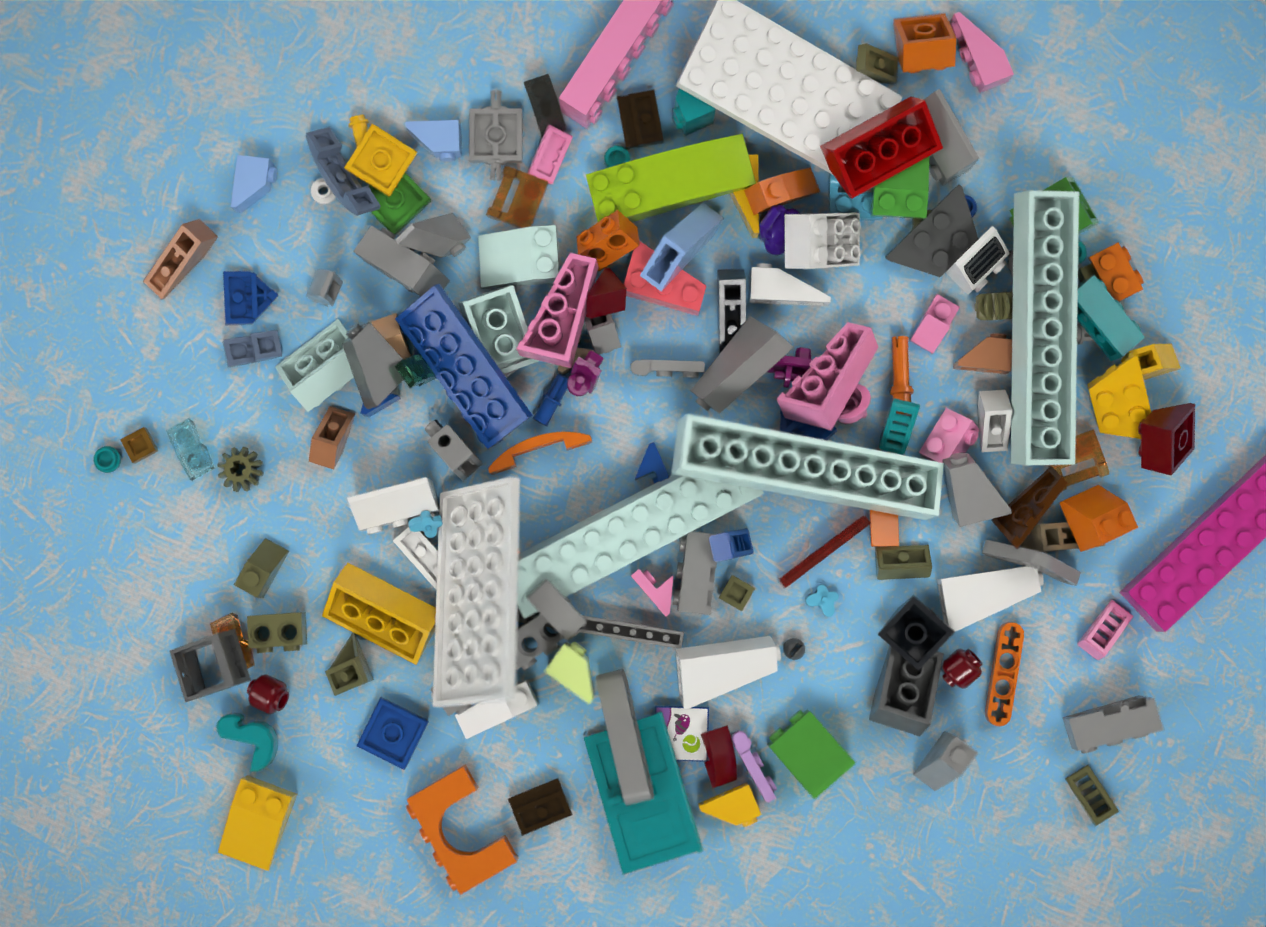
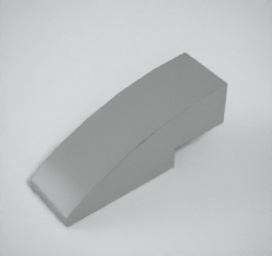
M319 269L314 275L306 297L327 307L328 305L333 306L343 281L335 272Z

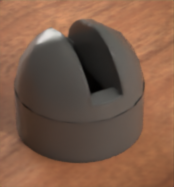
M789 639L784 644V654L789 659L798 660L805 653V645L799 639ZM798 643L801 647L792 656L789 652Z

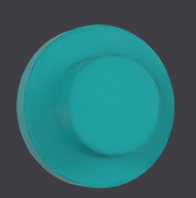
M101 447L94 455V465L101 472H114L121 464V455L113 447Z

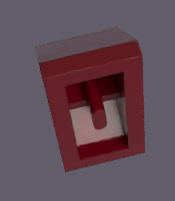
M605 267L587 294V318L625 311L627 288L610 268Z

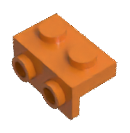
M1119 242L1088 258L1098 278L1104 282L1107 291L1115 300L1120 302L1143 290L1141 286L1144 283L1143 278L1137 269L1133 271L1129 263L1131 256L1125 246L1121 247Z

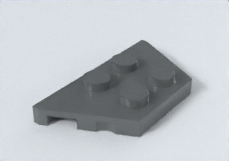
M958 184L927 215V218L923 219L885 258L888 261L941 277L978 240L962 186Z

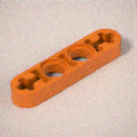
M1014 622L1002 624L997 633L985 707L987 721L995 726L1006 725L1012 716L1024 641L1023 628ZM1011 626L1013 631L1017 633V638H1012L1010 646H1016V651L1001 649L1002 644L1008 645L1009 637L1004 636L1005 631H1010ZM1004 653H1009L1013 656L1014 663L1010 668H1003L1000 664V657ZM1002 679L1009 683V691L1004 695L998 694L995 690L996 683ZM993 697L1002 700L1008 699L1007 704L1001 703L1000 710L1005 712L1004 717H999L998 721L991 714L992 710L998 709L999 703L993 702Z

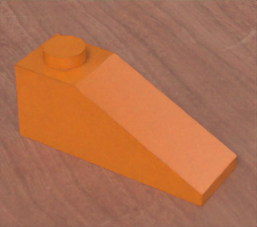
M811 167L762 180L744 190L753 215L770 210L772 206L785 205L819 193L820 190Z

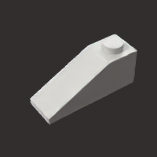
M760 263L756 264V267L751 268L749 303L828 306L831 302L830 296L779 268H772V264Z
M528 680L516 685L515 700L479 703L468 708L460 715L455 714V717L465 738L468 739L538 706L539 703Z

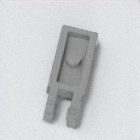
M641 359L640 361H632L630 368L634 375L646 376L649 372L656 371V376L672 377V372H683V377L699 378V372L704 373L705 363L703 361Z

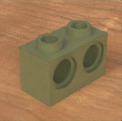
M306 612L247 616L248 648H257V653L273 652V647L283 646L284 651L300 650V645L307 644ZM290 624L297 629V635L292 640L288 639L285 635V629ZM263 626L267 627L270 631V637L267 641H262L258 636L259 629Z

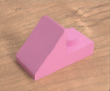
M936 294L910 341L933 354L950 329V324L960 307Z
M638 569L631 577L665 617L668 616L671 608L673 575L656 589L653 586L657 582L647 570L642 573Z

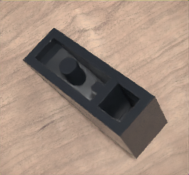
M744 269L717 270L719 354L746 322V277Z

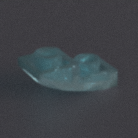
M190 418L166 430L172 447L191 481L215 469L209 451L202 444L196 426Z

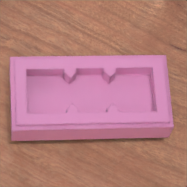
M547 125L527 174L553 185L573 136L551 125Z

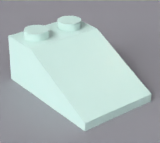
M556 225L525 227L478 235L481 288L505 287L507 285L553 284L560 272Z
M507 285L458 302L463 318L503 374L539 361L522 357L516 350L528 329L513 285Z

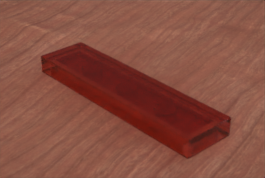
M866 516L857 519L778 579L780 585L783 588L788 587L869 526L871 522Z

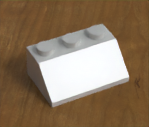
M427 477L347 498L359 531H367L368 535L382 532V526L393 524V528L409 525L408 520L421 516L423 511H429L432 517L435 516L434 513L439 512V504L433 481Z

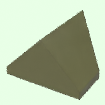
M355 633L351 634L330 669L325 671L334 696L374 680Z

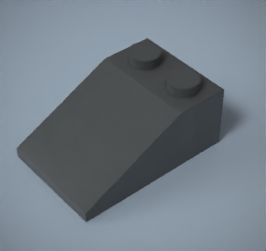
M889 646L873 697L869 720L920 737L931 723L944 653L936 651L917 670L895 649Z

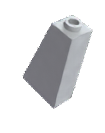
M750 316L690 390L698 397L695 402L706 411L712 408L720 414L782 359L793 346L778 332Z

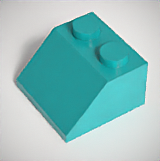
M679 88L675 98V108H672L674 113L672 119L677 130L682 129L684 136L713 124L716 109Z

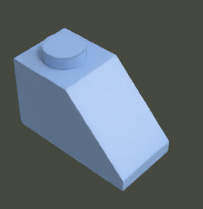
M459 120L406 121L408 133L435 158H440V161L451 162L455 161L457 157H462L461 125Z
M237 155L231 208L236 213L244 212L271 191L272 183L276 182L277 168L274 167L269 158Z

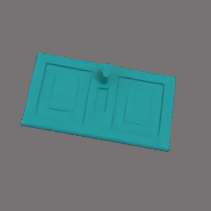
M657 712L655 715L637 720L654 792V799L631 805L625 804L607 730L584 737L623 875L703 851L662 712Z

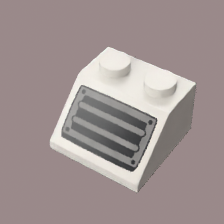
M992 226L945 273L967 295L973 290L978 293L989 282L986 277L992 271L997 274L1007 264L1004 259L1010 253L999 233Z

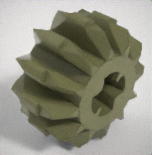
M1013 292L982 293L977 295L975 303L977 318L979 320L1012 319Z
M242 447L240 453L237 448H231L232 457L224 453L222 457L226 460V463L217 464L219 468L224 469L223 472L218 474V477L221 479L227 478L223 485L225 487L233 485V491L239 492L241 486L244 491H250L249 482L257 486L259 482L254 477L256 475H264V472L257 470L258 467L263 465V461H255L258 454L253 451L248 455L249 451L246 447ZM239 464L246 467V469L242 470V475L236 473V470L239 469Z

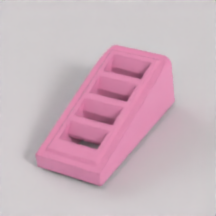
M1111 600L1077 645L1096 660L1104 658L1129 624L1133 615ZM1112 612L1115 616L1121 619V623H1118L1111 616H1109V613ZM1105 621V622L1108 623L1110 626H1112L1115 630L1112 631V630L1109 629L1107 626H1105V625L1103 624V622ZM1097 630H1099L1101 633L1107 636L1108 639L1105 640L1102 636L1096 633Z

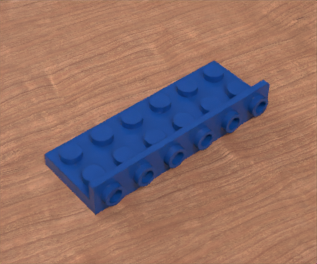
M440 284L430 288L395 318L400 325L401 331L408 336L415 346L417 354L425 360L430 367L432 375L442 384L447 396L454 401L461 411L464 420L471 425L477 434L478 440L487 449L500 443L504 437L533 416Z

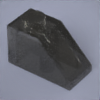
M549 74L525 81V91L541 137H543L547 125H551L564 132L567 131Z

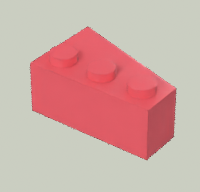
M639 241L640 246L633 250L624 281V286L627 288L626 296L698 316L706 285L684 270H681L664 290H658L640 276L654 250Z

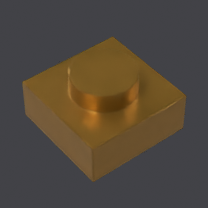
M146 427L120 439L132 463H137L158 452Z

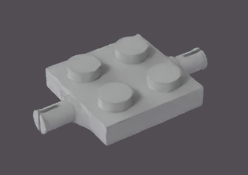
M495 90L490 91L491 106L483 109H469L470 163H486L491 165L490 180L495 181L496 171V179L499 181L501 180V165L506 163H522L523 111L522 108H506L501 106L502 91L497 90L496 100Z

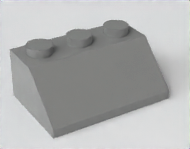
M938 89L924 100L943 146V149L930 155L929 164L931 166L929 170L932 177L936 181L939 180L943 186L970 171L979 157L941 90Z

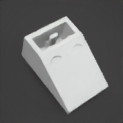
M860 213L785 214V268L816 269L860 266Z

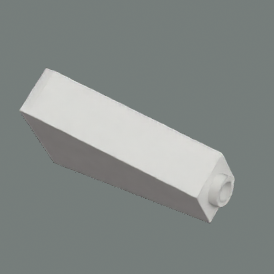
M1023 566L937 579L943 621L956 632L1041 592L1040 586L1044 584L1043 574L1035 568Z
M771 636L675 649L679 698L683 708H692L777 672V661H781L779 645H775Z

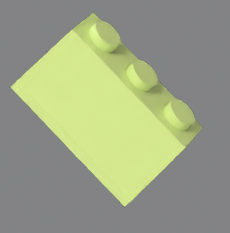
M575 641L572 644L566 642L544 672L590 704L594 698V689L589 657L585 655L587 650Z

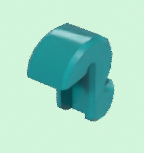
M230 713L221 717L216 725L220 738L256 745L250 772L263 770L272 763L278 750V736L272 726L262 721H254L243 725L244 715L240 713Z

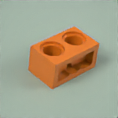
M618 210L576 236L578 255L595 258L599 266L598 272L640 246L638 227Z

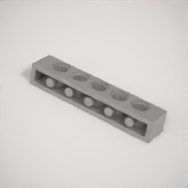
M540 612L517 627L516 670L520 667L523 670L528 669L537 662L535 657L543 652L545 655L550 654L559 647L557 642L564 638L559 632L556 634L548 632L546 629L548 621ZM578 629L568 640L579 634L581 630ZM524 638H534L537 641V647L533 649L528 648L524 643ZM472 705L442 708L450 716L454 712L460 715Z

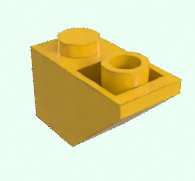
M1151 344L1131 350L1121 359L1122 363L1129 358L1128 354L1136 350L1144 380L1181 369L1172 344Z

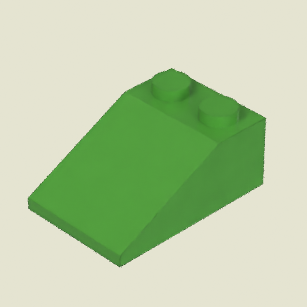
M930 156L872 188L871 216L912 219L927 218Z

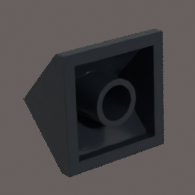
M913 595L895 611L878 635L919 670L955 631Z

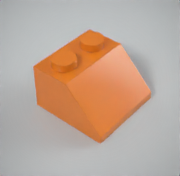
M945 13L893 19L897 56L903 72L918 73L921 70H944L947 67H955L956 36Z
M1100 485L1091 487L1059 502L1080 552L1101 546L1138 528L1128 503Z

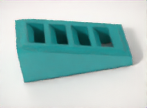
M893 399L880 435L879 448L881 450L901 455L905 454L920 404ZM896 411L910 414V416L896 413Z

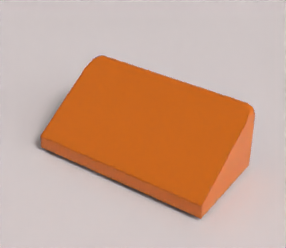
M870 510L871 547L899 546L898 515Z

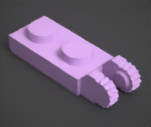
M735 731L733 736H731L732 743H734V747L763 799L769 803L776 799L773 792L777 788L770 775L764 777L760 770L764 764L757 752H750L752 742L747 737L748 735L743 731Z

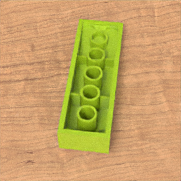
M743 134L664 151L586 174L598 222L616 210L621 212L631 222H635L740 191L756 184Z

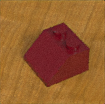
M1187 403L1155 409L1145 419L1141 420L1138 429L1141 435V445L1138 452L1139 457H1141V468L1172 476L1195 449V404Z

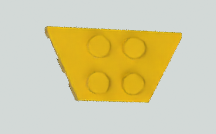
M1135 350L1128 354L1129 358L1120 365L1116 366L1114 364L1102 376L1096 377L1087 384L1100 433L1141 439V435L1138 432L1141 420L1151 413V408L1137 351Z

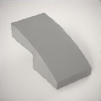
M547 578L527 596L531 604L566 640L587 622Z

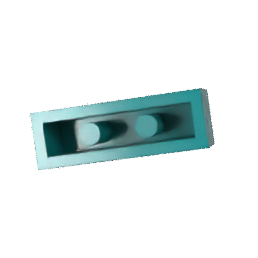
M1093 275L1078 285L1077 321L1111 362L1126 355L1145 338L1141 333L1139 325L1128 317L1124 312L1122 304L1110 295L1103 281Z

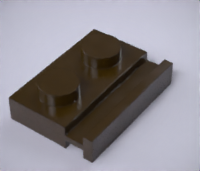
M649 90L628 94L627 96H617L626 149L664 143L655 91Z
M559 778L508 798L522 836L573 815Z

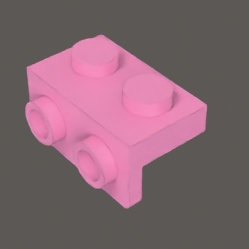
M946 408L919 453L931 461L943 463L942 459L950 458L955 453H966L968 448L976 442L979 428L973 420Z

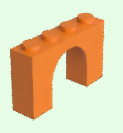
M466 764L406 799L408 802L406 809L413 820L417 818L422 827L419 829L422 838L426 843L430 842L435 850L432 854L439 867L444 866L448 873L446 880L453 891L457 890L460 895L518 861V856L506 835L472 852L458 850L446 840L442 830V819L445 811L449 806L479 788Z

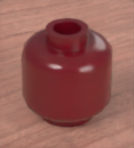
M958 649L943 661L942 668L945 673L942 677L952 688L957 685L965 689L981 676V666L983 664L970 649L966 651Z
M266 674L259 676L256 680H252L247 688L249 704L267 714L281 711L289 699L286 684Z

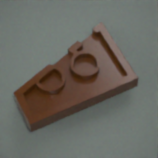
M1052 466L1049 467L1008 505L1012 514L993 518L992 522L1011 544L1018 549L1068 483Z

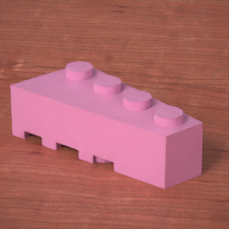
M574 253L569 254L553 282L554 285L548 295L545 296L536 317L527 328V333L516 348L520 356L572 368L586 317L587 294L595 283L599 268L595 258Z
M846 323L826 345L827 350L809 363L810 368L802 377L798 375L792 382V388L786 394L782 392L776 399L785 418L832 430L878 349V344L871 327Z

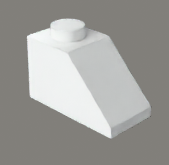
M1006 390L979 391L977 414L981 453L1008 451L1012 408Z

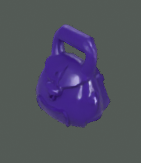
M783 205L772 206L760 223L759 239L764 243L766 252L772 255L785 253V214H800L794 208L786 209Z

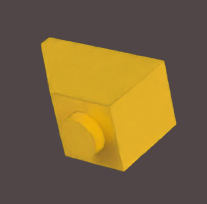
M747 782L698 803L701 812L736 826L740 824L743 827L752 825L758 821L757 817L761 815Z

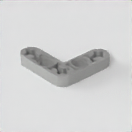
M990 540L985 541L982 554L988 557L1035 568L1055 580L1069 585L1077 586L1081 574L1080 571L1058 559L1035 550L1022 547L1016 549L1013 545Z

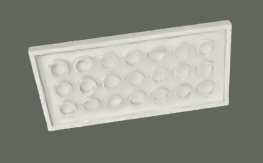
M716 0L676 84L678 88L831 174L832 172L829 170L820 146L898 104L903 98L901 95L856 71L851 66L737 0Z
M511 476L440 493L439 516H441L443 524L439 527L433 707L442 708L515 700L520 478Z

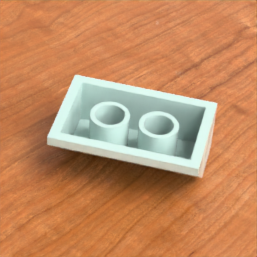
M339 319L275 366L289 391L307 412L321 405L327 397L335 391L342 389L347 382L354 378L342 345L348 338L346 335L348 331Z

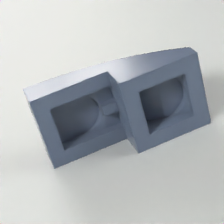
M277 330L223 340L227 367L282 357Z

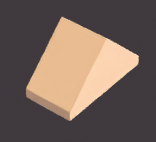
M397 313L371 321L375 329L408 365L412 364L413 359L404 333L395 319L398 317Z

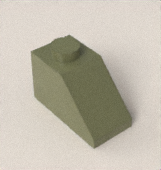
M265 538L246 561L234 586L256 598H264L289 550Z

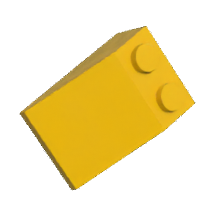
M248 775L241 778L231 803L218 853L269 871L298 794Z

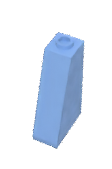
M702 203L664 235L640 276L658 290H664L713 237L724 218Z

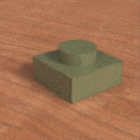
M731 575L719 599L743 611L755 588Z

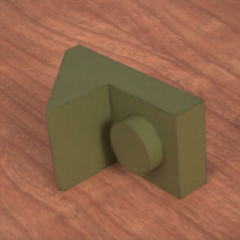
M867 43L858 45L856 71L878 83H897L898 57Z

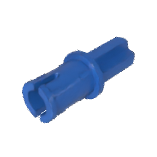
M561 374L556 376L547 394H543L542 397L544 399L532 419L545 426L549 425L548 423L558 406L561 407L562 405L560 401L568 389L567 377Z

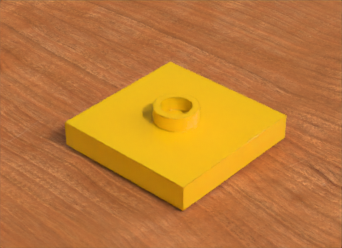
M372 123L344 169L390 198L418 152Z

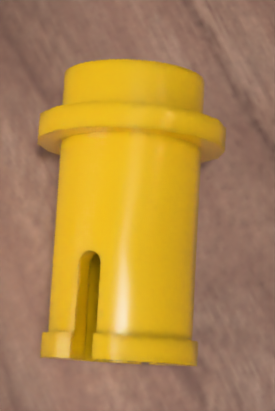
M356 115L349 118L350 123L348 126L352 128L356 148L368 131L367 124L369 120L365 118V115Z

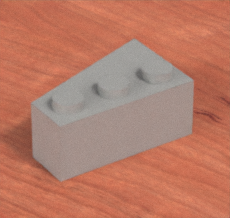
M371 225L353 251L366 263L420 297L434 285L440 284L445 289L450 282L433 265L435 260L424 252L418 255L414 252L415 249L398 245L394 240L396 236L384 227L378 230Z
M692 531L687 536L681 537L679 552H684L683 563L678 562L676 578L681 579L680 589L674 590L673 605H678L677 611L711 615L717 562L713 559L709 537L716 534Z
M1140 695L1062 717L1071 748L1077 751L1081 750V753L1095 751L1097 746L1117 745L1125 739L1141 738L1150 733L1164 730L1155 699Z

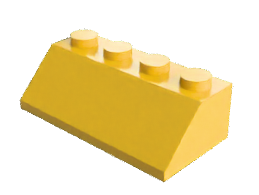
M347 562L332 584L322 617L417 665L435 631L436 608Z

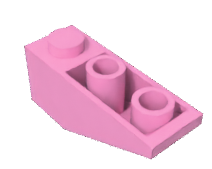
M960 12L955 13L950 21V25L961 47L959 48L960 57L964 63L967 62L971 71L969 72V77L974 87L977 86L979 93L1009 82L1014 73L1004 50Z

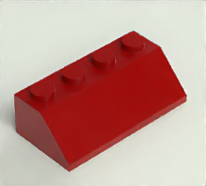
M910 96L824 143L820 148L829 170L848 196L853 199L943 149L926 101Z

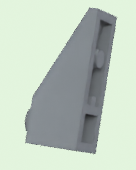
M450 213L411 223L395 241L398 245L442 258L449 255L455 257L466 249L464 244L471 239V236L455 215Z

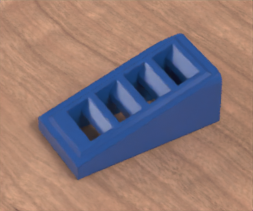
M747 528L709 537L715 562L754 553Z

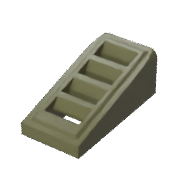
M1089 765L1065 778L1094 826L1099 825L1119 812ZM1088 775L1090 780L1077 787L1075 782ZM1092 785L1095 786L1096 790L1086 796L1082 795V791ZM1100 794L1102 799L1090 806L1087 801ZM1106 804L1108 809L1096 816L1094 810Z

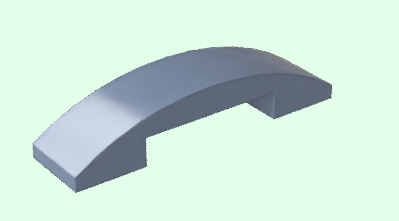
M327 127L306 133L307 143L318 170L340 203L356 216L380 209L381 205L368 186L362 187L356 177L344 169L347 163L340 154L342 145L331 128Z

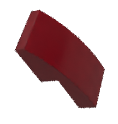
M728 725L701 734L709 757V761L704 762L712 788L736 781V758Z

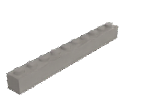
M517 609V622L525 623L538 614L539 611L524 618L519 609ZM582 615L587 622L579 628L581 633L682 648L684 636L682 631ZM549 622L546 623V627L554 628Z

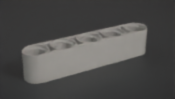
M623 669L597 675V688L624 802L626 805L654 799L652 782L626 674Z

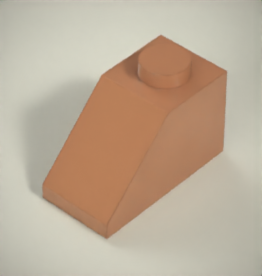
M990 334V337L982 340L955 362L953 369L1006 375L1011 372L1012 339H1006L1007 335Z
M332 406L328 408L312 436L308 462L334 470L343 454L355 418L354 413Z

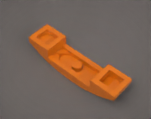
M552 432L534 436L502 453L489 466V473L494 475L517 467L514 459L515 456L564 441L567 451L592 443L591 436L577 432Z

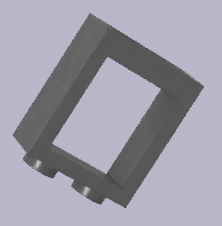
M235 629L220 632L170 650L185 702L251 681ZM212 644L224 682L205 688L194 651Z

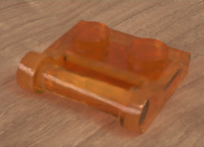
M505 166L502 172L504 176L492 207H489L486 212V216L517 228L532 227L549 183L541 178ZM513 180H518L520 183L508 213L502 212L501 210Z
M1094 429L1075 436V464L1093 458L1095 466L1063 477L1061 469L1071 465H1048L1049 467L1052 466L1068 483L1062 491L1066 490L1067 486L1090 478L1109 475V469Z

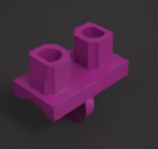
M797 348L795 357L785 355L767 372L774 373L775 379L784 380L783 387L789 388L790 381H794L798 375L802 377L810 368L809 363L813 360L811 359L810 348Z
M592 350L588 352L585 359L578 357L574 363L567 382V388L574 396L591 394L596 387L602 371L599 366L604 358Z

